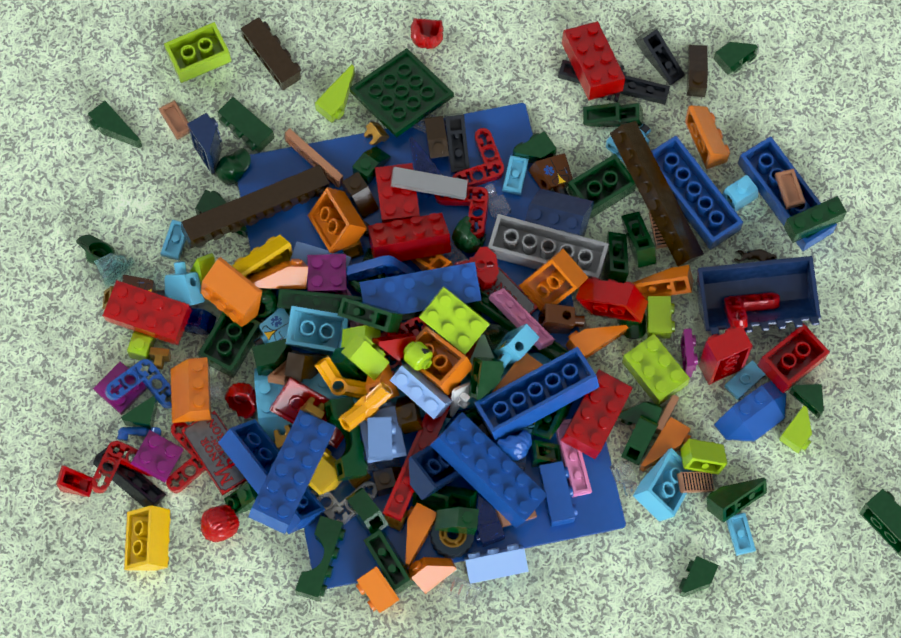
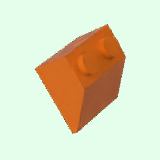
M377 566L357 579L358 584L356 587L362 595L367 594L370 599L367 603L373 612L378 610L381 613L400 600Z

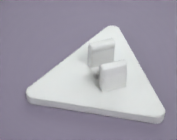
M470 382L452 390L451 417L455 415L460 406L465 409L470 404L468 402L471 398L469 396Z

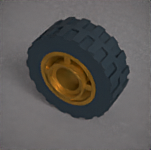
M434 522L430 541L433 544L434 550L439 555L455 559V557H462L463 554H466L471 549L475 534L456 533L458 538L451 540L447 536L449 532L435 530Z

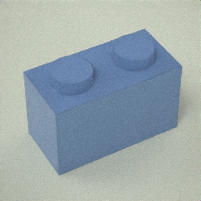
M391 417L367 418L369 461L393 460V454H397L396 442H392V435L396 434V423L391 422Z

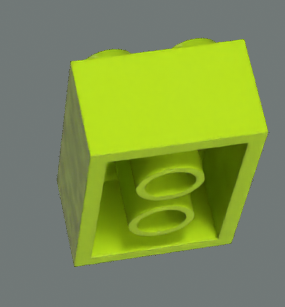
M215 22L164 43L166 54L180 83L231 62L230 52Z
M445 286L441 288L419 316L422 321L463 354L469 351L490 325L487 320Z
M655 334L623 355L622 363L655 404L661 405L689 383V376Z

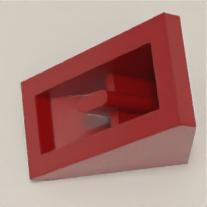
M409 332L372 338V342L398 362L404 356L403 351L409 343L416 341V336Z
M63 465L61 466L56 485L62 492L90 497L92 491L91 481L93 478Z

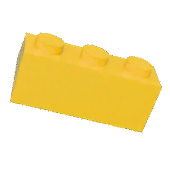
M281 235L273 236L263 246L254 248L246 257L238 258L232 267L246 278H249L281 262L290 261L293 253L292 246Z
M327 448L309 483V486L319 495L335 490L342 482L337 479L334 463L336 459Z
M150 505L127 512L124 570L156 571L168 568L170 509Z

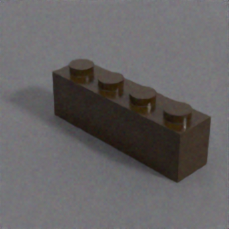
M258 17L240 28L244 40L282 90H285L301 79L300 72L302 70L297 62L293 63L290 59L289 51L280 46L279 38L271 34V29L266 21L262 22Z

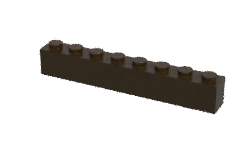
M637 122L622 124L612 131L610 135L678 267L695 261L703 256L704 253Z
M317 165L181 222V230L190 248L202 247L210 240H218L227 233L239 231L241 227L246 225L252 226L259 220L271 218L282 210L288 211L294 205L299 203L305 204L316 196L321 197L325 189L329 188V182L320 165Z

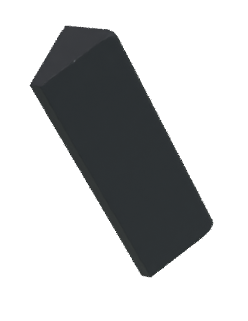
M107 447L95 456L93 465L97 468ZM111 463L103 464V468L106 471L114 469ZM119 464L112 481L143 507L157 506L166 496L163 491L143 474Z

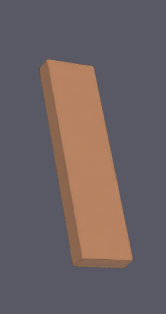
M289 128L285 132V142L313 167L320 165L326 178L339 188L342 185L343 175Z

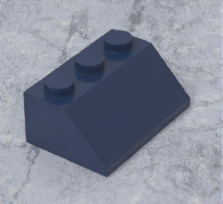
M206 112L187 123L193 147L213 175L216 172V166L222 150L220 143L222 139L219 136L220 132L217 128L219 126L214 117L210 118Z
M540 188L530 202L525 221L584 237L594 201Z
M430 445L409 458L410 485L421 500H424L461 476Z

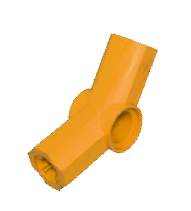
M329 356L315 364L316 369L334 395L361 398L367 394L366 382L343 377ZM341 381L343 386L340 389H334L333 383Z
M380 382L369 394L361 397L351 409L339 417L340 425L350 432L364 420L367 421V418H372L380 410L379 407L393 395L392 389L384 382Z

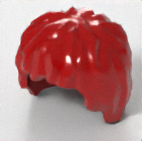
M413 19L411 39L417 47L434 49L443 41L444 27L442 20Z
M239 382L232 384L227 389L225 400L229 408L236 411L238 417L247 419L253 416L257 409L255 389L251 384Z
M220 505L204 511L200 527L205 539L212 542H220L233 537L237 533L240 522L231 506Z

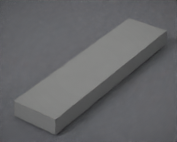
M393 167L391 187L462 200L466 198L468 180Z

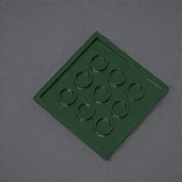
M407 48L349 88L350 93L396 138L454 97V92Z

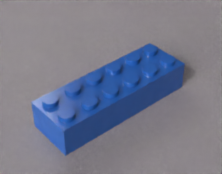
M677 136L651 151L685 218L710 250L741 230L743 225L741 218Z
M771 136L740 155L737 164L756 185L758 192L783 226L787 218L821 204ZM794 169L806 203L799 207L786 209L775 174ZM837 224L796 241V243L803 252L834 233Z
M475 262L359 282L364 303L401 314L424 311L443 286L464 303L481 301Z
M576 347L485 396L481 400L474 402L480 418L495 443H497L499 439L507 438L509 435L520 431L599 388V383L593 369L580 349Z
M302 410L299 411L251 508L249 518L283 534L286 533L336 426Z
M463 412L430 445L515 528L524 523L548 496Z
M256 419L230 428L218 443L248 483L259 494L280 450ZM307 487L287 529L288 534L313 524L326 510L309 487Z

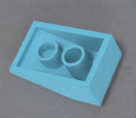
M291 306L286 345L332 356L335 349L341 348L342 329H347L348 319L337 316V313Z
M672 448L667 450L643 478L633 494V497L659 522L674 517L687 494L680 493L677 474L680 472H695L683 469L682 458Z

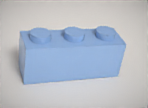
M408 364L401 365L390 379L394 385L433 419L442 416L453 402L424 375L414 370Z
M519 544L508 545L507 549L503 550L491 548L487 550L488 553L484 554L472 552L468 554V557H464L470 584L529 572L524 547L519 546Z

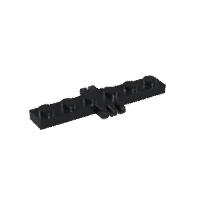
M562 60L558 78L580 84L571 62ZM620 65V68L623 72L624 65ZM623 72L625 76L623 91L608 95L607 100L611 101L612 95H615L614 102H618L620 94L665 105L670 86L627 76L626 72Z

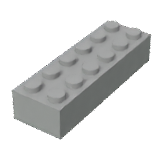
M498 214L488 248L496 254L499 260L536 270L560 250L564 249L589 279L591 277L600 279L609 244Z

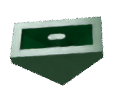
M822 384L794 385L789 393L802 405L806 406L817 418H820L824 411Z
M153 395L121 417L123 423L126 426L148 427V429H151L154 425L158 406L156 398Z
M538 440L532 441L529 449L531 467H539V465L562 461L558 444Z

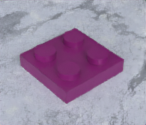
M346 254L307 255L309 292L347 293Z
M684 329L680 340L682 366L684 372L689 377H692L693 371H696V365H698V355L694 353L696 336L692 335V329Z
M119 361L93 390L122 415L148 388L142 382L118 400L107 398L105 394L107 385L128 370ZM132 375L125 376L124 379L127 384L135 383ZM120 383V385L115 389L111 387L112 389L110 392L112 394H117L118 390L123 386Z
M149 430L131 464L165 483L184 449Z

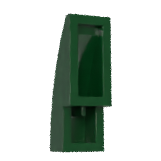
M617 102L583 107V124L586 126L619 127L622 124L634 121L637 122L638 126L643 124V108L640 103L621 105Z
M445 486L424 500H421L414 491L413 505H416L418 502L436 511L455 507L476 509L477 491Z

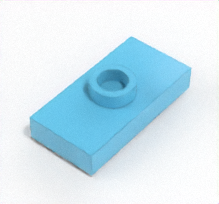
M510 155L502 192L521 195L529 159Z
M171 221L160 253L163 257L178 261L186 242V238L181 230L180 221Z
M752 360L728 381L724 387L739 400L765 376V373Z
M736 514L728 519L726 523L736 556L755 552L756 548L746 514Z

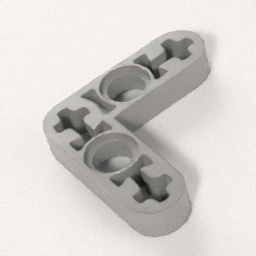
M370 481L363 483L351 493L353 494L361 487L364 490L367 487L368 489L373 488V494L370 495L368 493L372 500L378 494L376 485ZM330 492L318 496L317 499L319 501L325 497L330 498L332 501L330 506L324 507L326 510L323 514L327 518L335 519V513L341 514L344 511L343 506H345L350 514L348 515L345 512L342 515L343 520L340 522L346 524L355 516L352 508L348 506L346 498L339 503Z

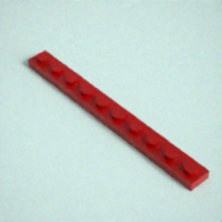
M474 344L469 349V351L466 354H464L469 359V361L476 348V344ZM450 406L442 416L435 419L429 414H425L422 421L423 430H419L384 508V515L398 521L402 520L414 493V489L410 485L409 458L431 445L438 437Z

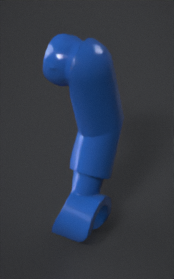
M121 427L118 430L117 439L127 441L128 435L146 437L149 430L161 436L162 431L158 427H151V429H148V427Z

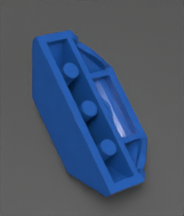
M772 381L767 382L732 406L714 426L726 440L755 442L785 419L786 393H782Z

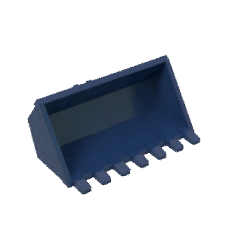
M812 256L701 267L697 269L696 286L699 314L704 323L705 330L710 331L711 335L718 334L719 336V330L730 328L724 310V299L739 295L777 293L780 296V306L778 308L746 311L748 326L744 328L746 333L753 332L752 326H760L762 331H767L771 324H777L779 329H785L786 323L793 322L795 327H802V321L810 320L812 325L820 324L821 314Z

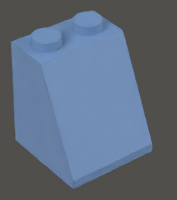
M387 400L379 407L380 410L372 418L391 417V422L396 423V434L392 435V442H396L397 454H393V458L407 456L402 431L397 421L396 404L391 402V400ZM364 420L360 423V431L367 463L377 462L369 461L368 424Z

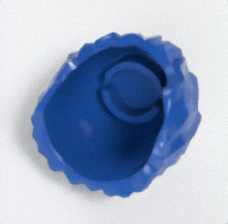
M522 429L505 439L497 441V446L512 461H518L526 457L532 445L531 434L526 429Z

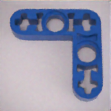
M386 255L346 267V279L358 281L382 273L392 277L415 273L416 271L395 257Z
M143 359L111 381L105 389L107 398L118 400L143 382L162 407L166 409L172 408V403L165 401L166 396H171V385L148 359ZM142 365L144 367H149V369L147 370L148 373L146 371H141ZM152 373H154L155 375H153V376L148 380L147 378H148L149 374L152 375ZM132 375L135 383L127 384L124 379L125 376ZM152 380H160L162 387L159 389L154 388ZM120 383H121V385H122L123 387H121V388L118 390L117 394H116V393H113V394H112V393L110 392L111 389H112L111 387H113V388L115 389V388H117V387L120 385ZM164 388L167 389L164 393L159 395V393L162 392Z

